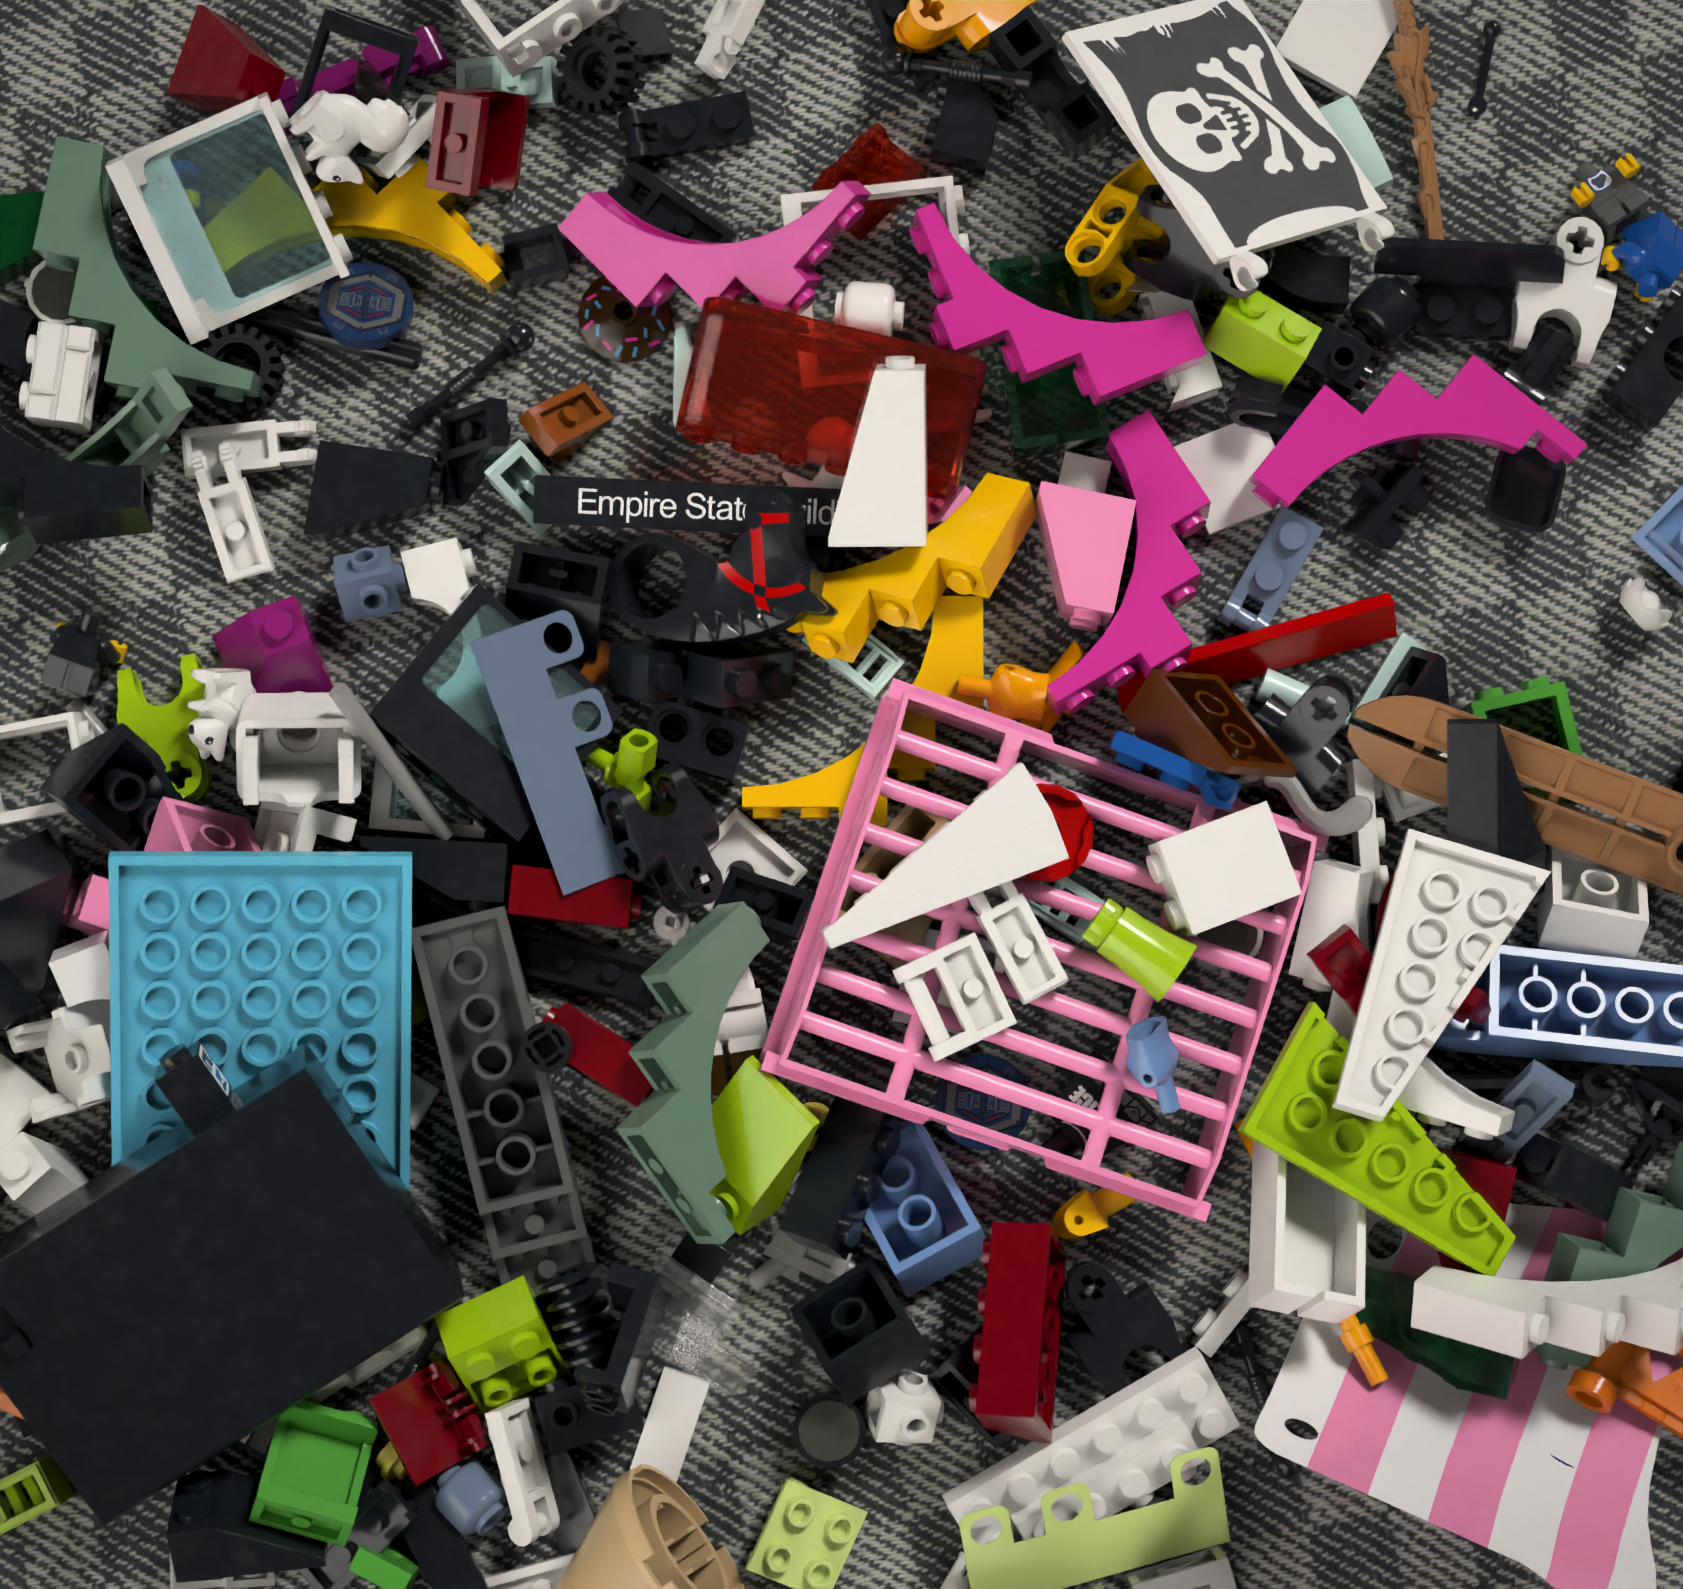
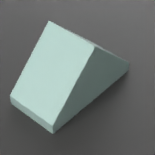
M519 439L484 473L490 484L541 536L553 524L533 523L535 475L550 474Z

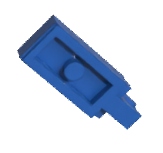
M1121 730L1114 732L1107 747L1117 751L1114 761L1141 772L1144 764H1147L1162 771L1159 780L1186 792L1189 783L1197 786L1204 803L1207 805L1230 810L1241 786V783Z

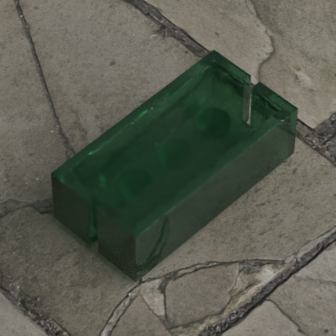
M1084 249L1078 255V262L1086 263ZM1065 251L1041 254L1038 264L1039 275L1030 276L1033 265L1031 255L988 261L987 274L1006 290L1040 308L1075 319L1094 321L1088 277L1082 276L1080 278L1074 273L1065 256ZM1005 341L996 342L1012 459L1054 454L1057 444L1060 443L1063 444V452L1106 447L1110 438L1106 403L1103 402L1094 406L1089 395L1084 397L1081 395L1073 376V369L1077 368L1076 363L1022 383L1018 372L1011 374L1004 362L1001 346L1006 345Z

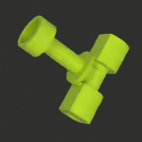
M575 724L580 730H586L585 728ZM634 728L620 740L619 751L615 755L595 746L584 761L604 771V782L609 786H615L616 789L624 785L627 789L631 790L642 808L650 814L652 787L644 778L655 767L658 740L651 733ZM618 805L619 812L623 816L622 811Z

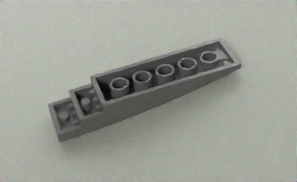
M504 905L412 928V946L479 1215H482L492 1259L496 1262L501 1285L524 1275L535 1297L545 1295L540 1294L539 1289L551 1281V1276L557 1272L585 1262L597 1263L550 1074L549 1072H541L531 1068L524 1061L521 1053V1041L524 1033L536 1024ZM531 1167H533L534 1170H535V1174H534V1175H532V1174L529 1172V1170L531 1169ZM597 1263L596 1270L592 1272L589 1276H595L601 1279Z

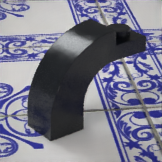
M1291 242L1273 247L1275 263L1270 272L1262 277L1260 286L1276 299L1301 310L1327 314H1342L1349 304L1350 257L1311 254L1301 250Z

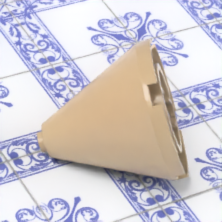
M640 1464L616 1479L556 1589H745L726 1546L715 1551L711 1542L700 1528L709 1520L693 1499L673 1479L659 1469L647 1464Z

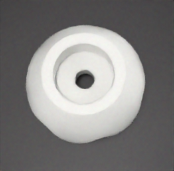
M1641 577L1633 581L1631 578L1627 580L1621 590L1619 602L1644 631H1655L1667 627L1670 624L1668 620L1672 617V612L1669 609H1664L1658 595L1645 587V581Z

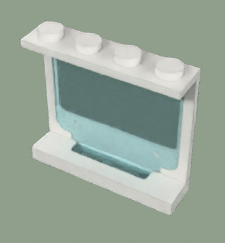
M267 92L110 160L105 166L191 345L208 338L209 332L318 283L337 275L341 279L350 275L346 263L354 260L348 244L342 233L333 236L326 221V218L333 216L330 205L322 189L312 191L305 174L313 171L311 164L306 159V153L302 145L299 144L292 147L284 129L292 125L289 123V116L281 100L278 99L271 102Z

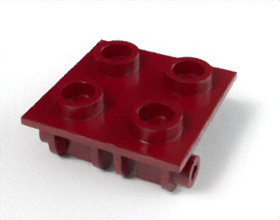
M447 1357L439 1359L419 1372L368 1399L415 1487L492 1443L489 1438L488 1428L485 1429L474 1409L476 1407L475 1402L471 1403L467 1396L469 1394L468 1390H464L453 1370L454 1367L449 1363Z

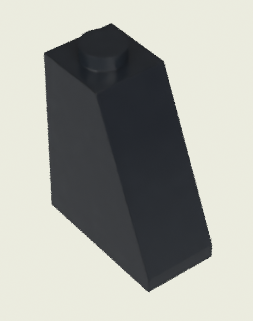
M319 440L303 534L311 542L321 543L431 513L433 500L440 501L442 496L444 473L438 472V465L433 457Z

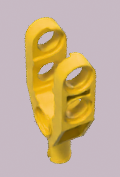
M1140 157L1107 182L1065 247V256L1074 273L1080 278L1082 276L1089 277L1086 284V293L1095 309L1104 315H1115L1124 311L1139 292L1125 290L1128 286L1142 279L1128 270L1123 264L1125 251L1130 248L1135 239H1151L1161 243H1170L1167 232L1160 225L1145 219L1136 210L1138 197L1146 186L1160 185L1144 160ZM1157 202V203H1160V204L1169 205V204L1164 203V202ZM1116 207H1122L1126 210V214L1121 221L1115 224H1105L1103 222L1105 214L1109 210ZM1093 245L1100 247V253L1093 261L1088 263L1077 261L1079 253L1084 248ZM1141 257L1145 261L1155 262L1152 259ZM1112 282L1121 284V289L1115 297L1106 300L1098 298L1099 291L1104 285Z

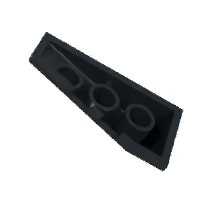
M1497 718L1447 719V840L1545 869V844L1533 819L1529 801L1522 790L1513 759ZM1545 882L1535 896L1545 891Z
M123 723L71 750L40 787L115 851H144L162 797L184 801L180 792L175 790L165 771L167 768L160 755Z

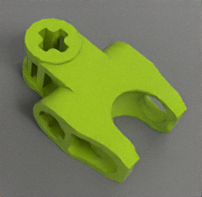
M195 653L181 656L182 688L179 695L172 702L165 705L154 706L147 702L141 680L138 678L137 672L132 671V668L117 671L118 707L116 717L118 725L121 723L127 725L160 755L167 768L165 771L175 790L180 792L185 802L193 804L200 801L209 790L210 774L207 759L200 757L199 750L191 741L188 733L189 724L199 717L197 711L188 708V702L204 699L205 684L196 681L191 675V670L204 669L200 658ZM181 768L192 774V777L185 779L184 788L173 782V779L180 777Z

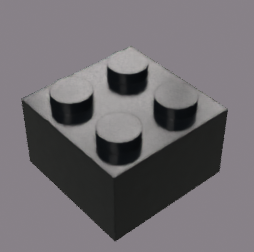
M872 1256L789 1308L826 1374L848 1405L932 1352Z

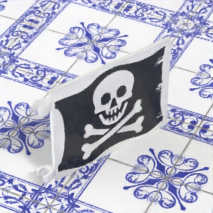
M1193 0L1068 31L1061 38L1213 264L1217 265L1229 261L1234 282L1241 291L1255 289L1258 286V282L1255 279L1264 277L1268 273L1266 262L1254 254L1256 252L1355 222L1360 242L1364 249L1369 252L1381 250L1384 247V243L1380 239L1390 238L1394 234L1393 224L1387 218L1381 216L1387 210V206L1243 0Z

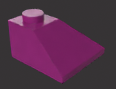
M295 595L250 611L212 635L223 667L250 671L251 683L257 693L330 692L334 688L305 607Z

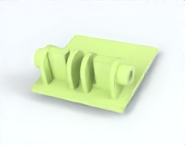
M790 1476L780 1486L781 1491L772 1510H769L767 1514L769 1517L761 1527L762 1532L753 1551L751 1550L749 1553L750 1558L745 1569L793 1589H833L868 1512L807 1487L808 1484Z

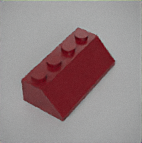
M992 1222L991 1238H985L982 1246L983 1266L988 1268L987 1285H981L978 1292L979 1315H984L982 1333H976L973 1346L975 1363H980L978 1382H971L969 1390L970 1411L975 1412V1416L984 1428L1039 1443L1052 1444L1067 1253L1051 1224Z

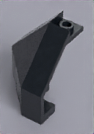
M50 829L42 830L0 848V1031L6 1032L9 1029L31 1023L56 1007L60 993L59 986L48 963L54 950L72 943L75 929L68 927L81 882L88 877V874L64 835Z

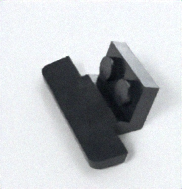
M1390 237L1382 240L1384 247L1377 251L1374 259L1373 274L1417 276L1415 289L1421 297V302L1419 303L1421 318L1413 327V336L1508 341L1510 338L1512 293L1516 281L1563 284L1565 253L1562 248L1554 245Z

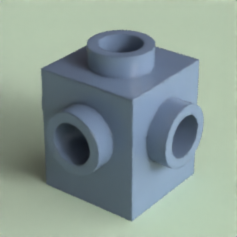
M389 545L377 548L365 547L353 553L333 557L334 584L346 622L369 617L380 618L393 612L402 611L401 591L408 590V581L403 562L394 563Z

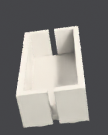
M1253 1140L1248 1306L1289 1314L1297 1309V1316L1338 1324L1365 1308L1366 1207Z

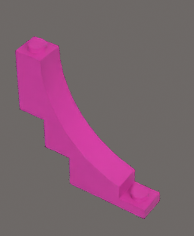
M1473 354L1437 398L1399 369L1363 414L1328 386L1324 385L1248 480L1256 485L1252 493L1263 503L1273 509L1278 504L1286 509L1305 488L1325 472L1362 452L1390 443L1413 439L1444 438L1484 444L1515 454L1524 447L1531 437H1534L1538 441L1535 447L1542 455L1554 463H1559L1560 460H1563L1566 464L1574 461L1588 444Z

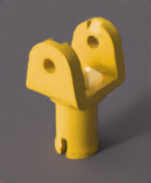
M1128 1172L1122 1173V1175L1133 1178ZM1103 1187L1093 1193L1085 1189L1074 1194L1054 1213L1051 1226L1058 1237L1064 1240H1072L1108 1228V1217L1139 1200Z

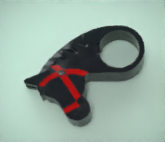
M771 488L758 489L749 497L744 511L747 530L737 538L726 562H722L695 545L663 533H646L630 540L617 553L613 560L608 584L612 605L625 621L648 634L694 647L717 648L736 646L780 633L798 623L806 615L829 617L838 615V610L822 596L826 573L819 571L816 564L807 554L805 541L806 513L803 505L796 498ZM675 550L685 568V587L688 590L687 592L683 591L677 603L680 605L678 609L673 608L660 617L650 618L643 610L639 600L641 575L647 564L654 557L663 552Z

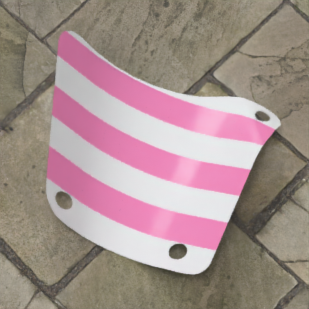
M1509 1203L1505 1224L1516 1238L1495 1277L1543 1281L1559 1232L1602 1241L1607 1223L1577 1209ZM1366 1208L1365 1308L1355 1314L1360 1324L1366 1323L1375 1340L1371 1342V1345L1389 1378L1371 1387L1354 1353L1348 1354L1339 1336L1343 1332L1339 1324L1303 1317L1275 1384L1255 1424L1254 1434L1266 1448L1279 1456L1523 1564L1546 1580L1554 1589H1657L1656 1568L1647 1517L1650 1481L1663 1426L1618 1398L1610 1413H1598L1575 1402L1569 1397L1565 1389L1573 1372L1576 1369H1582L1583 1367L1568 1364L1566 1370L1556 1369L1538 1360L1540 1355L1534 1350H1531L1523 1359H1519L1411 1327L1414 1281L1435 1264L1440 1265L1438 1250L1402 1229V1241L1396 1253L1385 1259L1375 1258L1368 1249L1367 1238L1373 1225L1384 1218ZM1683 1248L1661 1262L1653 1270L1678 1261L1683 1257ZM1649 1349L1653 1381H1657L1681 1368L1683 1360L1679 1352L1674 1356ZM1288 1419L1304 1421L1316 1429L1318 1437L1312 1440L1300 1438L1286 1428L1285 1421ZM1551 1455H1553V1456H1555L1556 1458H1558V1459L1564 1461L1565 1463H1567V1464L1573 1466L1574 1468L1569 1467V1466H1567V1465H1565V1464L1559 1462L1558 1460H1556V1459H1555L1554 1457H1552Z

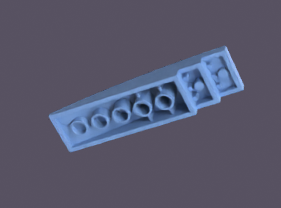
M1501 945L1474 985L1485 991L1492 1009L1483 1025L1481 1026L1469 1019L1462 1023L1451 1018L1432 1046L1434 1050L1609 1064L1683 1067V965Z

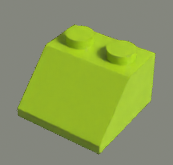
M1256 290L1252 295L1243 298L1228 295L1202 343L1208 350L1257 379L1283 385V393L1306 360L1322 328Z

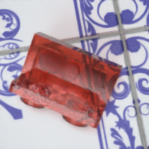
M875 123L866 133L858 136L851 148L832 166L822 171L811 189L812 191L834 189L841 181H859L864 186L925 179L927 175L923 166L890 140L883 126ZM907 196L865 201L862 205L865 208L864 214L847 231L861 241Z

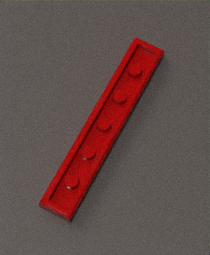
M1388 592L1191 649L1190 657L1186 660L1188 665L1181 672L1219 675L1228 685L1263 675L1267 668L1276 671L1397 636L1395 603ZM1139 668L1134 669L1136 674L1132 679L1116 688L1118 704L1122 714L1146 680Z

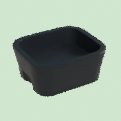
M1525 445L1515 454L1500 450L1495 460L1485 500V516L1487 520L1496 525L1516 528L1527 533H1542L1551 528L1556 518L1566 477V464L1564 461L1560 460L1559 463H1554L1542 455L1536 448Z

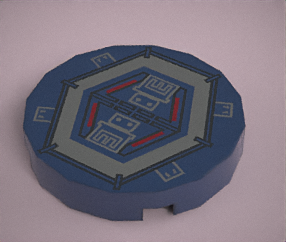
M374 262L353 263L347 265L349 276L341 279L337 275L325 280L318 295L320 321L324 329L326 327L327 331L332 334V338L339 344L356 350H378L388 346L389 341L394 340L398 335L400 339L408 331L413 319L412 291L405 278L392 268Z
M983 1054L968 1056L957 1062L1029 1087L1022 1072L1006 1059ZM943 1078L940 1080L935 1096L936 1111L1015 1138L1027 1125L1031 1111L1030 1108ZM941 1124L945 1132L960 1145L979 1151L998 1149L949 1132L947 1126Z

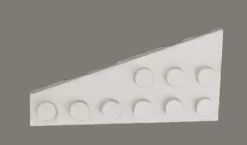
M1408 829L1402 844L1332 1108L1378 1122L1383 1120L1551 871Z

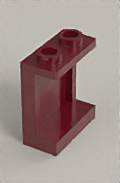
M488 87L438 90L426 188L465 196L478 195V187L492 186L507 190L517 189L530 102L529 97Z

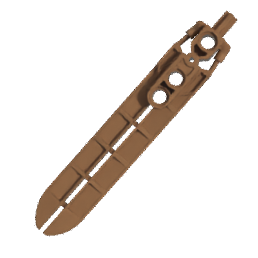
M1408 695L1389 696L1359 706L1353 717L1414 741L1413 745L1349 724L1347 736L1361 762L1384 782L1447 807V758L1423 749L1425 746L1447 754V719L1483 718L1435 700ZM1500 725L1519 781L1548 792L1546 796L1522 787L1524 795L1526 794L1538 832L1540 831L1545 844L1683 895V853L1676 852L1679 845L1683 843L1682 793ZM1561 796L1616 818L1614 821L1559 801V797ZM1627 822L1659 833L1660 837L1657 838L1625 825Z

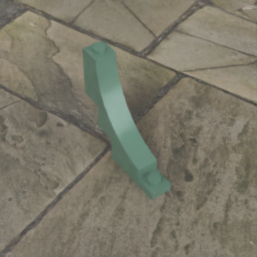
M744 901L717 905L641 975V978L667 1016L628 1053L655 1091L616 1127V1130L697 1244H724L736 1232L726 1217L727 1210L723 1203L709 1193L726 1176L713 1126L711 1071L715 1043L728 1001L742 974L754 957L770 941L761 927L759 916Z
M1679 1141L1662 1196L1619 1187L1602 1241L1559 1232L1543 1281H1593L1648 1272L1683 1248V1142ZM1543 1342L1541 1345L1538 1344L1533 1349L1540 1355L1538 1359L1540 1362L1561 1370H1566L1568 1364L1588 1368L1592 1358L1591 1355Z

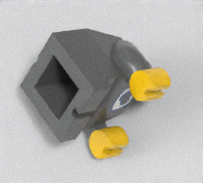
M1631 153L1625 154V160L1620 157L1616 161V169L1609 165L1598 172L1590 161L1581 164L1574 172L1582 182L1579 184V188L1574 187L1570 192V196L1574 200L1575 211L1578 214H1584L1586 218L1596 222L1604 235L1605 246L1620 238L1623 228L1646 218L1649 199L1632 184L1641 165Z

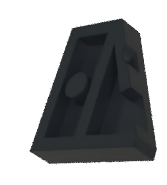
M488 398L440 415L444 506H464L486 477L484 471L501 457L509 447L508 437L511 431V422L507 415V399Z

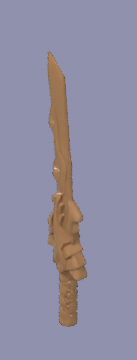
M1393 0L1399 34H1395L1393 37L1395 51H1389L1387 57L1397 79L1394 85L1404 98L1407 106L1405 114L1412 118L1415 136L1410 141L1418 159L1421 188L1416 196L1424 218L1425 239L1444 240L1436 158L1429 113L1438 98V92L1432 90V80L1423 71L1425 66L1424 59L1429 55L1428 49L1431 43V39L1428 37L1430 25L1428 24L1418 30L1412 0Z

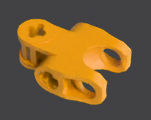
M909 0L907 9L901 12L895 21L894 35L898 43L905 45L907 49H913L918 54L929 52L955 37L959 38L969 54H974L989 46L990 35L993 31L1029 6L1032 9L1037 0Z

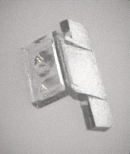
M662 1252L650 1272L659 1275L666 1301V1308L653 1345L710 1382L722 1392L728 1395L740 1394L759 1370L720 1345V1343L744 1309V1306ZM599 1263L593 1276L602 1279L603 1285L595 1294L607 1297L608 1306L603 1311L622 1323L625 1313L614 1310L606 1283L609 1269Z

